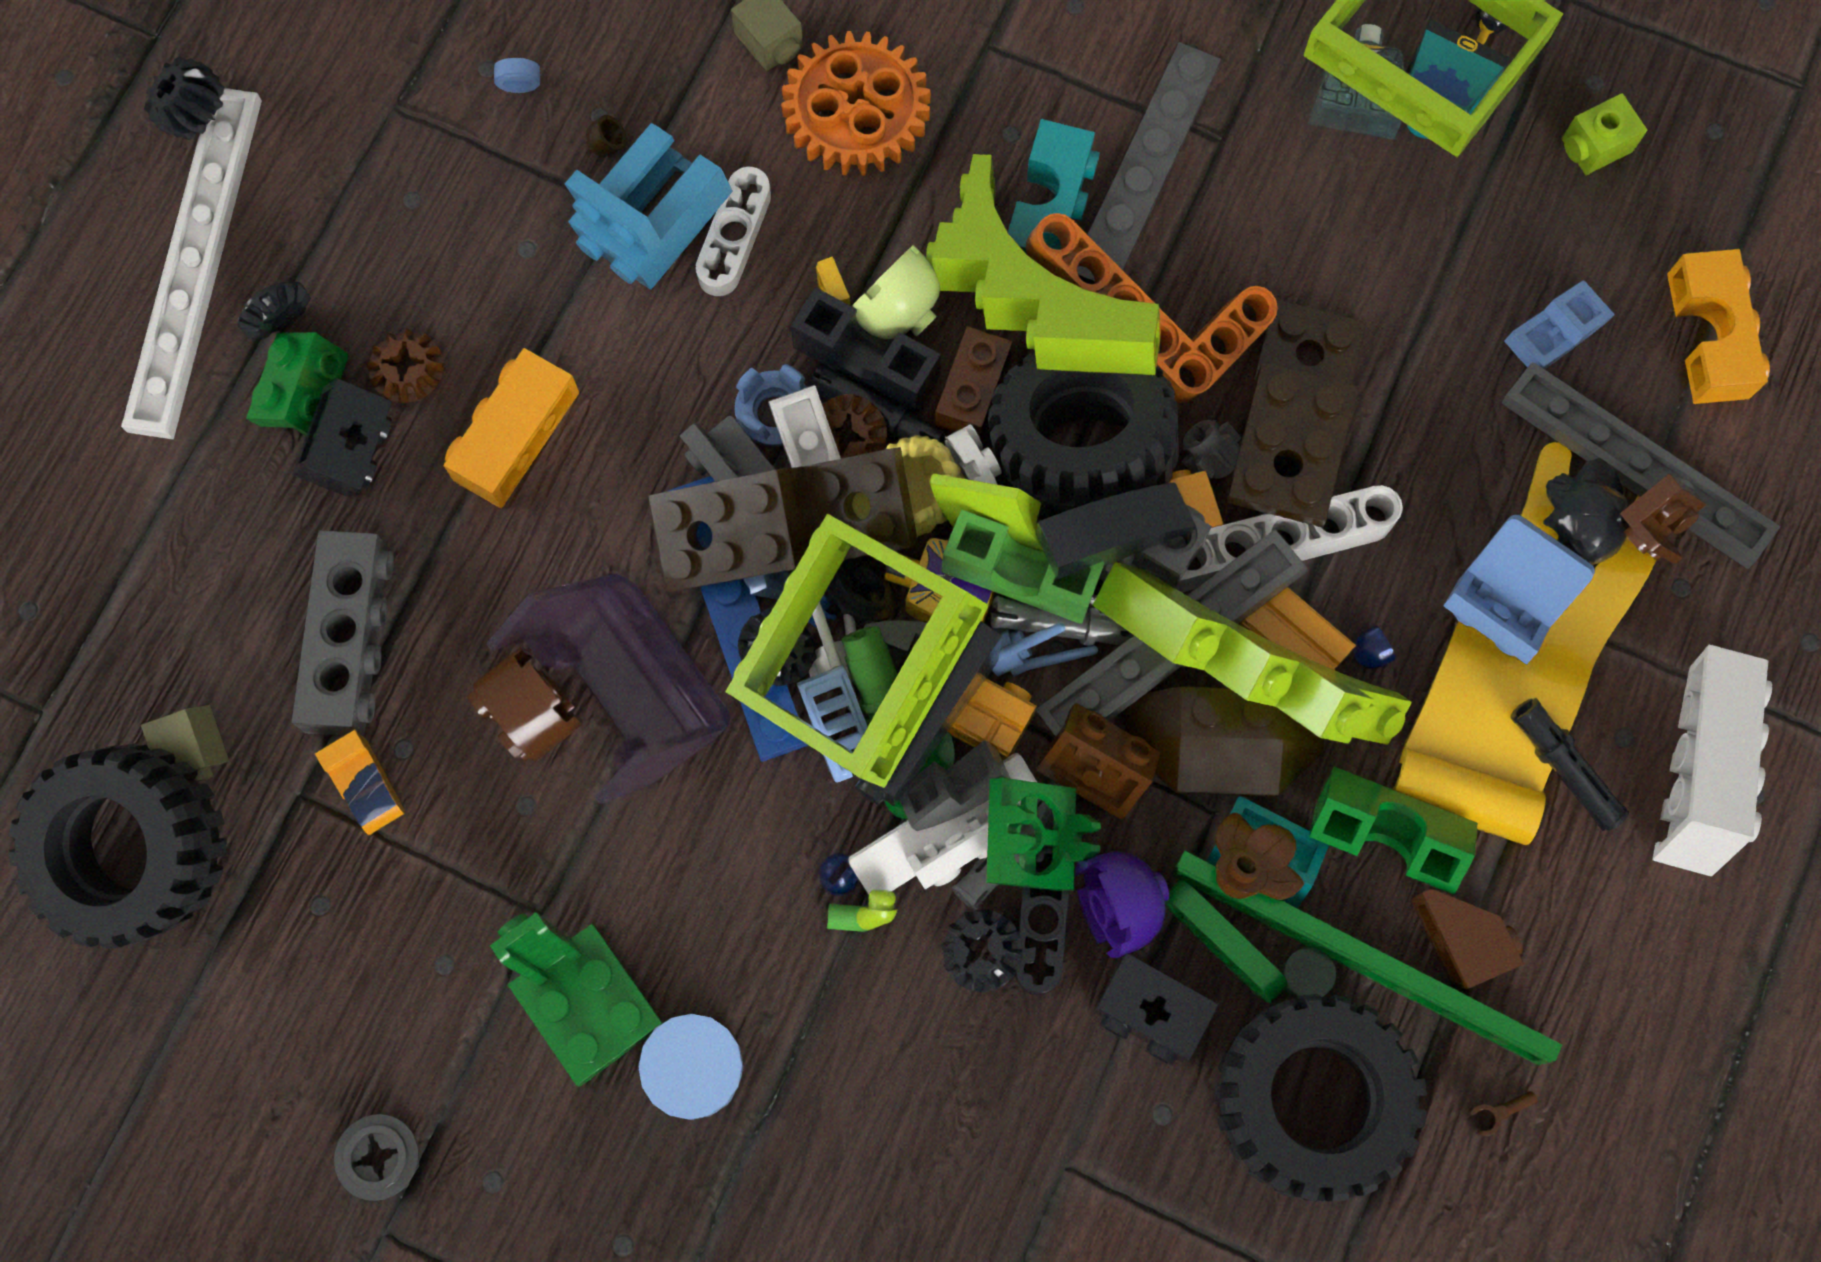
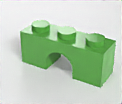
M961 509L943 553L942 573L1076 623H1083L1105 562L1097 563L1057 580L1043 551L1026 547L1015 541L1008 534V526Z

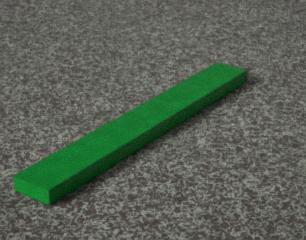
M1186 851L1178 858L1171 872L1173 878L1185 881L1194 889L1536 1065L1556 1061L1562 1044L1282 900H1276L1262 893L1244 899L1230 897L1218 886L1216 866Z

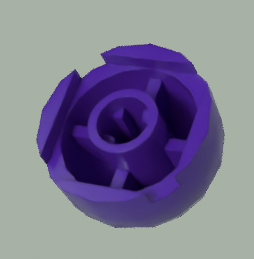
M1125 852L1099 854L1093 858L1078 862L1075 868V877L1084 874L1086 886L1077 890L1078 900L1084 918L1097 943L1108 941L1111 947H1113L1106 954L1111 958H1119L1148 945L1162 928L1165 918V901L1169 900L1168 886L1162 874L1158 871L1153 872L1143 860L1131 853Z

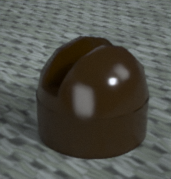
M610 115L599 117L586 129L587 147L595 155L604 157L613 155L626 144L624 128L617 119Z

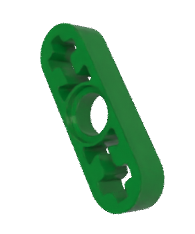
M1178 880L1169 890V900L1165 901L1167 909L1252 992L1265 1002L1271 1003L1288 985V981L1283 974L1193 887L1183 880Z

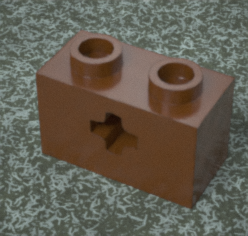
M968 326L966 327L935 411V427L947 431L946 436L971 424L982 442L988 425L989 409L992 407L991 399L996 388L1004 381L1003 377L1006 375L1010 364L1013 341Z

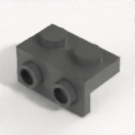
M727 416L710 432L693 423L679 435L690 448L684 453L687 460L702 476L708 472L715 481L775 470L774 466L732 416Z

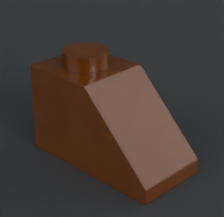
M1434 889L1424 891L1410 899L1453 989L1459 992L1524 965L1519 955L1523 952L1521 941L1510 925L1505 926L1501 916Z

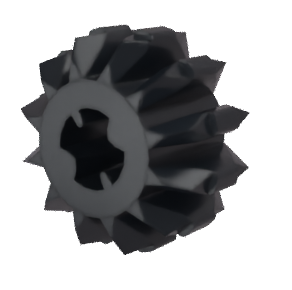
M179 56L174 59L172 64L165 63L162 72L158 76H153L154 83L152 87L146 90L149 99L145 102L144 110L149 113V120L155 123L157 128L168 135L172 134L177 138L183 137L191 140L197 132L203 134L211 120H216L214 115L223 106L220 98L224 94L225 87L219 82V77L213 73L211 68L200 61L196 62L192 58L185 59Z

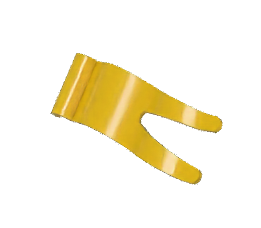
M1552 442L1547 444L1539 454L1521 516L1558 540V534L1552 528L1543 524V521L1554 511V507L1546 494V484L1561 473L1569 475L1572 454L1570 449L1561 443ZM1627 537L1617 554L1606 561L1598 563L1594 567L1595 574L1590 583L1549 628L1539 651L1527 665L1515 656L1502 652L1495 645L1494 641L1474 627L1466 626L1458 621L1432 685L1405 741L1399 761L1402 764L1401 771L1392 789L1477 822L1478 830L1523 845H1529L1536 835L1543 816L1546 801L1543 789L1552 767L1538 759L1534 753L1535 746L1517 724L1511 720L1510 716L1521 703L1531 698L1533 700L1537 698L1553 721L1561 729H1567L1570 732L1595 662L1608 638L1643 587L1656 560L1648 552L1645 554L1640 552Z

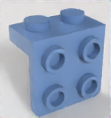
M1512 515L1459 578L1444 607L1451 611L1459 622L1466 626L1474 627L1494 641L1495 645L1502 652L1515 656L1527 665L1539 651L1549 628L1590 583L1595 574V569L1592 564L1524 517Z

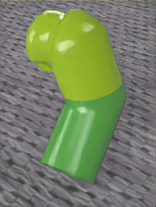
M872 890L869 893L868 906L829 904L827 929L865 932L887 924L894 919L897 913V909H894L896 896L892 891Z

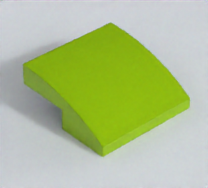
M932 473L930 486L933 495L945 518L953 527L962 509L1008 526V534L1015 541L1026 547L1043 551L1036 535L1038 526L1036 521L1041 507L1039 501L1018 488Z

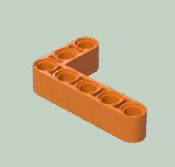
M1060 213L1049 214L1039 222L1028 236L1025 246L1027 255L1053 275L1085 290L1120 300L1154 303L1067 215ZM1049 232L1056 235L1060 240L1061 249L1055 250L1047 246L1043 239V233ZM1078 266L1091 270L1095 279L1094 284H1087L1080 279L1077 272ZM1248 287L1227 302L1192 340L1159 308L1160 343L1162 349L1161 353H1158L1157 365L1163 370V376L1170 380L1175 391V401L1177 403L1189 402L1209 389L1273 322L1277 316L1278 306L1272 292L1265 287ZM1243 303L1248 304L1254 309L1256 322L1246 318L1242 310ZM1211 335L1222 339L1226 348L1225 355L1214 350L1211 344ZM1180 367L1186 368L1192 373L1195 380L1194 388L1188 387L1182 382L1179 375Z

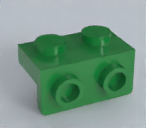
M315 332L277 333L274 342L268 350V359L259 384L253 391L252 403L246 419L260 427L293 428L306 436L323 387L336 378L341 379L348 359L347 352Z

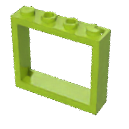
M1336 0L1311 31L1303 56L1458 158L1549 41L1563 13L1546 3V0H1468L1528 39L1471 114H1468L1342 31L1343 27L1365 0Z
M827 514L820 527L812 534L806 552L795 571L788 576L782 594L771 613L761 623L755 641L745 658L736 667L733 679L725 692L857 777L885 788L989 605L953 583ZM851 546L942 596L854 752L766 697Z

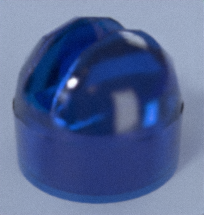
M1377 625L1364 631L1356 639L1354 655L1362 666L1379 668L1396 660L1391 645Z
M837 853L827 857L819 870V878L823 888L836 896L851 893L859 883V879L851 866L842 873L835 885L828 880L843 861L850 865L848 862L850 856Z

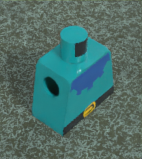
M1431 19L1418 46L1409 75L1468 114H1471L1501 76L1510 57ZM1407 125L1410 132L1413 133L1415 136L1423 139H1428L1427 137H1425L1424 135H1422L1421 133Z

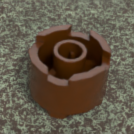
M521 646L473 684L474 691L468 694L467 698L485 720L490 717L504 730L498 735V738L515 759L521 757L524 761H527L530 758L536 762L583 725L584 722L578 715L576 716L573 713L568 716L567 713L575 708L571 701L545 669L537 671L530 662L526 664L532 658V655Z

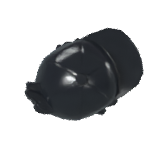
M1597 458L1586 462L1577 474L1576 479L1561 473L1559 476H1555L1553 480H1549L1546 484V494L1554 507V511L1543 521V524L1552 528L1558 534L1559 542L1592 565L1606 561L1617 554L1627 538L1624 531L1630 525L1620 514L1628 507V502L1624 497L1622 484L1614 469L1603 459Z

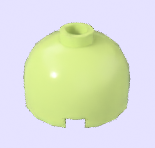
M912 245L852 305V307L857 309V321L868 333L882 339H894L898 332L906 334L909 330L918 336L937 317L930 309L939 298L940 283L934 268L915 245Z

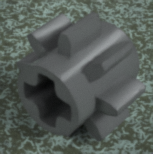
M1216 420L1198 422L1184 436V446L1181 450L1186 457L1182 462L1192 474L1206 470L1209 479L1223 478L1229 475L1235 468L1240 448L1237 442L1241 439V436L1228 421L1221 426Z

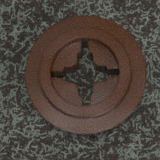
M406 328L405 332L395 335L387 332L384 341L379 345H372L373 353L366 365L371 384L384 398L397 403L416 402L430 395L441 382L444 374L443 354L437 344L426 333L423 335L414 333ZM408 351L411 360L419 364L408 367L403 381L397 367L390 365L400 363L403 355Z
M843 394L830 399L822 405L841 459L884 450L887 441L886 423L880 410L871 401L859 395ZM851 418L852 431L859 433V436L865 438L855 439L849 442L848 447L845 448L844 436L837 434V431L832 429L845 426L848 419Z

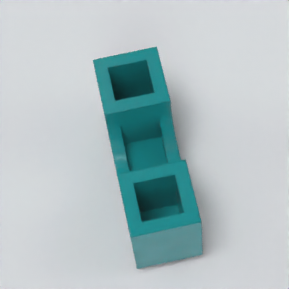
M1044 119L1040 120L1029 158L1027 182L1045 186L1054 194L1055 198L1042 205L1016 202L1008 234L1026 254L1025 246L1028 236L1039 222L1049 214L1060 213L1067 215L1072 220L1082 221L1089 193L1082 192L1081 189L1085 178L1094 179L1100 152L1092 150L1095 132ZM1049 232L1043 233V239L1047 246L1055 250L1061 249L1060 240L1056 235Z

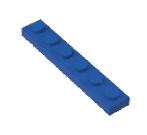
M709 476L673 488L668 491L712 483L715 481L712 478V476ZM701 522L697 529V539L703 547L708 548L712 543V531L708 524ZM744 578L700 586L732 679L736 667L741 662L738 651L739 634L751 616L761 613L755 595H751L750 588L746 585ZM772 685L766 697L798 717L787 685ZM740 702L761 762L808 746L797 737Z

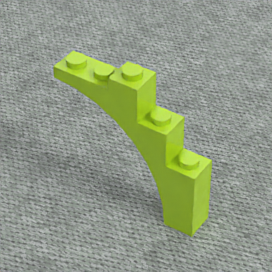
M973 154L969 174H962L960 198L961 202H963L962 208L954 209L953 223L939 222L935 242H929L927 246L926 259L934 268L940 283V291L976 292V308L984 310L986 329L1027 331V348L1035 349L1037 369L1155 375L1161 338L1159 304L1120 300L1085 290L1053 275L1030 258L1007 233L995 209L996 186L992 155Z
M1114 562L1092 605L1172 663L1206 671L1245 700L1277 707L1320 738L1349 744L1353 737L1388 745L1392 737L1397 735L1402 729L1405 722V714L1412 703L1398 692L1347 676L1275 644L1205 607L1145 569Z

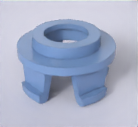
M784 364L780 371L774 370L758 373L755 369L750 368L743 374L736 386L739 390L735 400L736 420L755 443L763 446L779 447L783 446L777 427H767L759 420L757 413L760 404L767 398L782 397L807 388L803 383L805 381L804 376L788 364Z

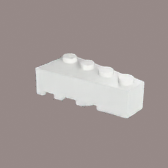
M1709 644L1689 667L1678 728L1687 730V733H1684L1679 739L1670 765V771L1678 773L1679 777L1672 788L1670 798L1665 799L1663 802L1660 820L1670 822L1667 838L1663 842L1655 843L1653 861L1712 877L1748 842H1753L1757 838L1762 818L1761 814L1756 812L1757 796L1761 792L1765 780V769L1759 767L1760 754L1765 747L1769 734L1768 725L1763 723L1764 708L1767 706L1772 693V682L1767 680L1768 660Z

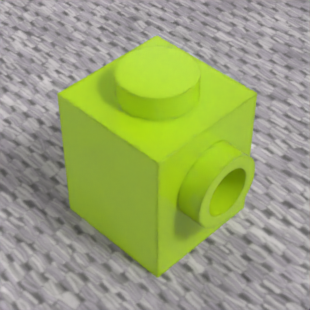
M1621 93L1575 116L1561 139L1564 142L1568 157L1573 162L1578 163L1584 174L1588 175L1632 153L1648 130L1624 94Z

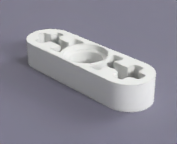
M743 167L731 175L728 182L733 192L716 211L697 259L696 273L699 285L710 295L724 296L731 293L737 287L771 200L770 184L766 174L758 168ZM750 184L757 185L758 193L750 194L746 204L747 211L741 209L743 204L741 189L747 190ZM730 222L742 223L747 228L745 236L737 241L726 240L720 233L722 228ZM721 251L727 254L724 260L726 274H720L717 280H713L708 269L716 270L721 260Z

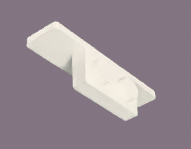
M1014 753L1003 760L1011 779L1037 782L1020 754ZM989 800L950 821L920 831L911 828L907 820L850 856L848 862L868 894L872 890L893 891L915 876L918 877L924 889L933 884L935 886H942L957 877L961 871L960 867L974 858H987Z

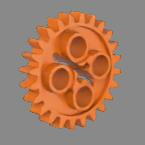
M847 31L845 43L839 44L833 35H829V48L824 50L818 44L813 43L811 44L812 59L801 54L797 56L799 70L788 69L789 84L782 86L783 100H785L781 103L782 115L787 118L785 120L787 134H795V148L800 149L808 146L807 158L810 162L822 155L824 170H829L835 162L841 163L842 175H847L851 165H858L859 172L862 176H865L869 163H874L877 169L883 172L884 158L889 157L899 164L901 163L900 148L914 152V136L924 137V122L930 120V106L928 104H930L931 92L930 89L925 88L926 73L917 72V58L913 57L904 61L905 47L903 45L890 51L888 50V37L886 36L875 45L871 44L870 32L866 31L861 42H855L851 31ZM841 73H850L854 75L847 79H841L836 77ZM886 89L896 92L890 96L878 94L881 90ZM824 110L833 111L835 113L829 117H821L817 115V113ZM864 127H871L877 131L872 134H863L858 130Z

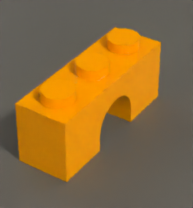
M1740 249L1683 254L1667 273L1676 317L1699 316L1706 319L1713 325L1718 337L1717 341L1701 342L1685 359L1693 403L1701 404L1750 399L1768 382L1770 365L1767 355L1761 351L1758 337L1760 318L1758 312L1752 309L1749 295L1751 277L1747 266H1743Z

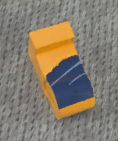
M356 730L315 753L324 771L329 774L342 798L346 799L354 817L368 835L405 814L403 806L369 742Z

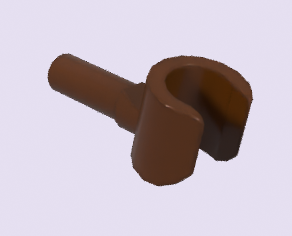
M1529 1091L1493 1107L1487 1104H1476L1469 1109L1467 1116L1474 1115L1480 1110H1487L1492 1116V1124L1489 1128L1480 1130L1476 1134L1490 1136L1498 1131L1501 1120L1536 1104L1538 1099L1533 1091Z

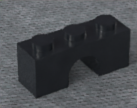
M815 287L791 324L793 348L822 364L828 365L829 368L897 405L903 403L912 409L911 412L917 414L940 377L941 354L898 332L893 341L871 335L858 323L856 318L857 309Z

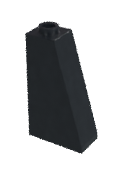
M980 621L885 788L863 780L852 773L853 778L858 781L855 789L860 794L877 805H880L885 800L895 807L997 664L1002 639L1001 634Z

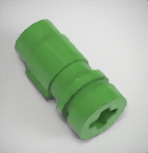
M878 626L865 627L851 632L842 638V644L846 652L844 658L853 684L860 692L861 699L858 703L862 713L865 714L864 719L867 726H869L897 677V671L888 645L885 644Z

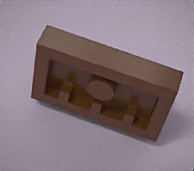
M1668 474L1620 513L1630 525L1624 533L1643 554L1648 552L1656 561L1663 557L1677 564L1684 557L1666 536L1672 532L1679 534L1692 526L1699 518L1697 512L1706 506V503L1695 490L1671 474Z
M1075 703L1068 712L1064 726L1040 757L1036 771L1064 787L1076 788V794L1123 820L1153 782L1160 752L1151 747L1144 739L1133 736L1110 723L1098 712L1090 711Z

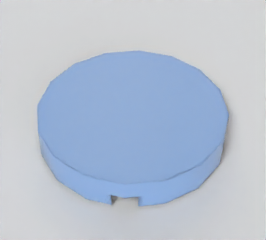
M687 1014L670 1018L654 1029L643 1045L638 1067L642 1088L653 1105L669 1116L694 1120L711 1116L728 1105L739 1087L743 1072V1061L740 1046L726 1027L711 1017Z

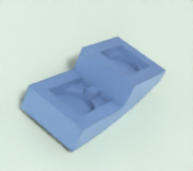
M1583 280L1555 298L1544 311L1512 331L1504 342L1527 368L1534 362L1543 369H1546L1596 332L1615 314Z

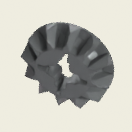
M382 1114L363 1117L351 1124L337 1143L334 1155L337 1177L349 1193L360 1199L369 1201L390 1199L403 1189L409 1187V1182L415 1171L420 1167L418 1162L420 1144L415 1139L409 1125L397 1118ZM374 1140L378 1142L381 1149L398 1151V1153L392 1155V1158L384 1161L385 1170L382 1171L384 1179L376 1166H358L357 1163L364 1161L365 1157L373 1154L372 1145Z

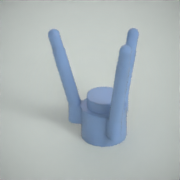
M1057 623L1027 637L1020 630L1012 632V629L992 628L1002 635L999 660L992 669L998 677L1009 671L1015 677L1031 669L1095 655L1098 652V648L1093 645L1026 659L1032 656L1030 647L1064 632L1065 625Z

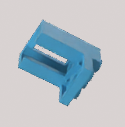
M653 123L645 129L600 184L578 170L565 183V186L575 199L572 207L576 213L568 222L579 237L576 241L577 246L596 261L602 256L611 262L610 268L625 282L632 284L637 280L650 290L733 192L719 166L702 155H699L691 163L682 154L670 147L675 141L673 137ZM676 170L683 174L648 217L641 213Z

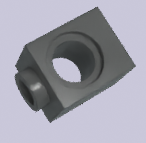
M1188 505L1186 506L1196 528L1193 531L1180 535L1185 540L1187 546L1182 549H1172L1163 542L1136 553L1132 562L1135 566L1149 571L1173 588H1176L1198 554L1212 527L1205 522L1204 516L1199 511Z

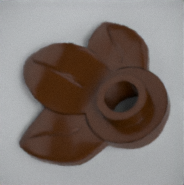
M1232 813L1222 821L1216 830L1214 839L1221 854L1216 864V880L1218 886L1225 894L1233 898L1244 899L1262 893L1276 900H1283L1294 896L1305 884L1304 881L1292 868L1287 866L1296 851V840L1291 831L1276 824L1262 825L1254 830L1239 813Z

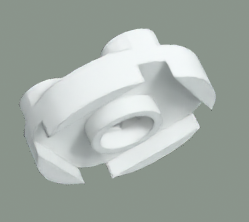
M971 424L945 437L947 439L945 440V446L950 449L955 463L961 466V473L965 479L998 485L995 477L1002 474L1000 466L989 447L983 450L980 438Z

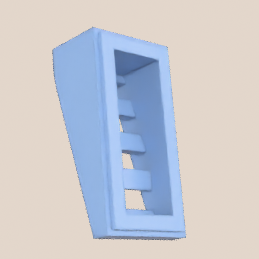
M841 665L796 683L812 726L827 736L855 726L857 732L835 741L849 750L856 748L868 726L845 667ZM838 687L841 688L843 694L815 704L813 697ZM846 706L848 707L849 713L824 723L822 722L821 716ZM823 755L835 782H841L853 777L850 771Z

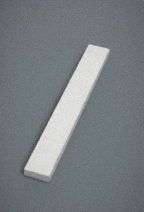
M225 88L224 94L220 98L223 106L214 115L216 120H211L207 124L206 131L199 135L121 426L127 433L174 439L262 102L256 92Z

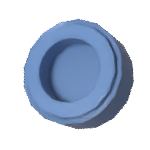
M524 58L502 59L494 64V84L500 89L512 93L533 91L540 86V66L536 62Z

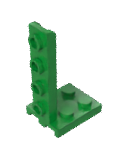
M537 912L529 918L526 913H523L504 924L497 932L501 938L490 945L504 966L520 974V976L507 984L578 1087L652 1034L654 1029L663 1024L593 924L573 938H570Z

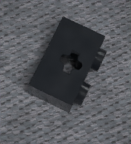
M338 378L324 386L292 475L346 497L360 491L362 487L367 488L377 466V462L371 460L377 443L382 444L391 427L392 418L388 417L387 413L392 401ZM344 431L348 432L347 441L353 444V447L349 449L344 448L346 439L339 435Z
M1127 953L1121 958L1093 1012L1102 1017L1099 1023L1102 1028L1127 1040L1131 1033L1148 1043L1145 1049L1148 1054L1172 1066L1176 1059L1182 1063L1191 1059L1219 1004ZM1153 1001H1157L1161 1005L1158 1013L1165 1017V1020H1157L1152 1025H1148L1144 1021L1147 1013L1139 1007L1141 1004L1148 1006Z

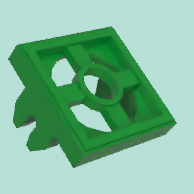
M1003 777L990 778L986 883L1058 891L1074 890V862L1093 858L1100 852V845L1082 842V835L1084 833H1094L1101 829V823L1090 815L1075 814L1076 788ZM1038 799L1043 800L1052 810L1054 815L1053 830L1045 829L1042 821L1037 817ZM1031 824L1035 837L1020 834L1021 826ZM1044 845L1053 846V860L1051 864L1042 872L1036 873V854L1042 850ZM1013 854H1019V864L1016 862Z

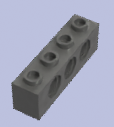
M318 530L292 715V723L304 733L345 736L356 730L364 737L366 723H371L374 718L375 697L373 693H370L372 674L377 675L381 667V648L379 645H376L378 628L385 626L388 613L387 600L383 597L385 580L391 579L394 568L393 553L378 534ZM362 578V585L356 593L343 595V589L350 580ZM356 625V632L349 641L337 643V635L343 627ZM349 672L348 684L339 691H330L332 679L339 673Z

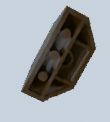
M1176 687L1147 692L1125 709V731L1133 736L1144 739L1151 747L1160 752L1155 775L1177 794L1277 797L1324 753V738L1318 737L1277 707L1245 700L1230 688Z

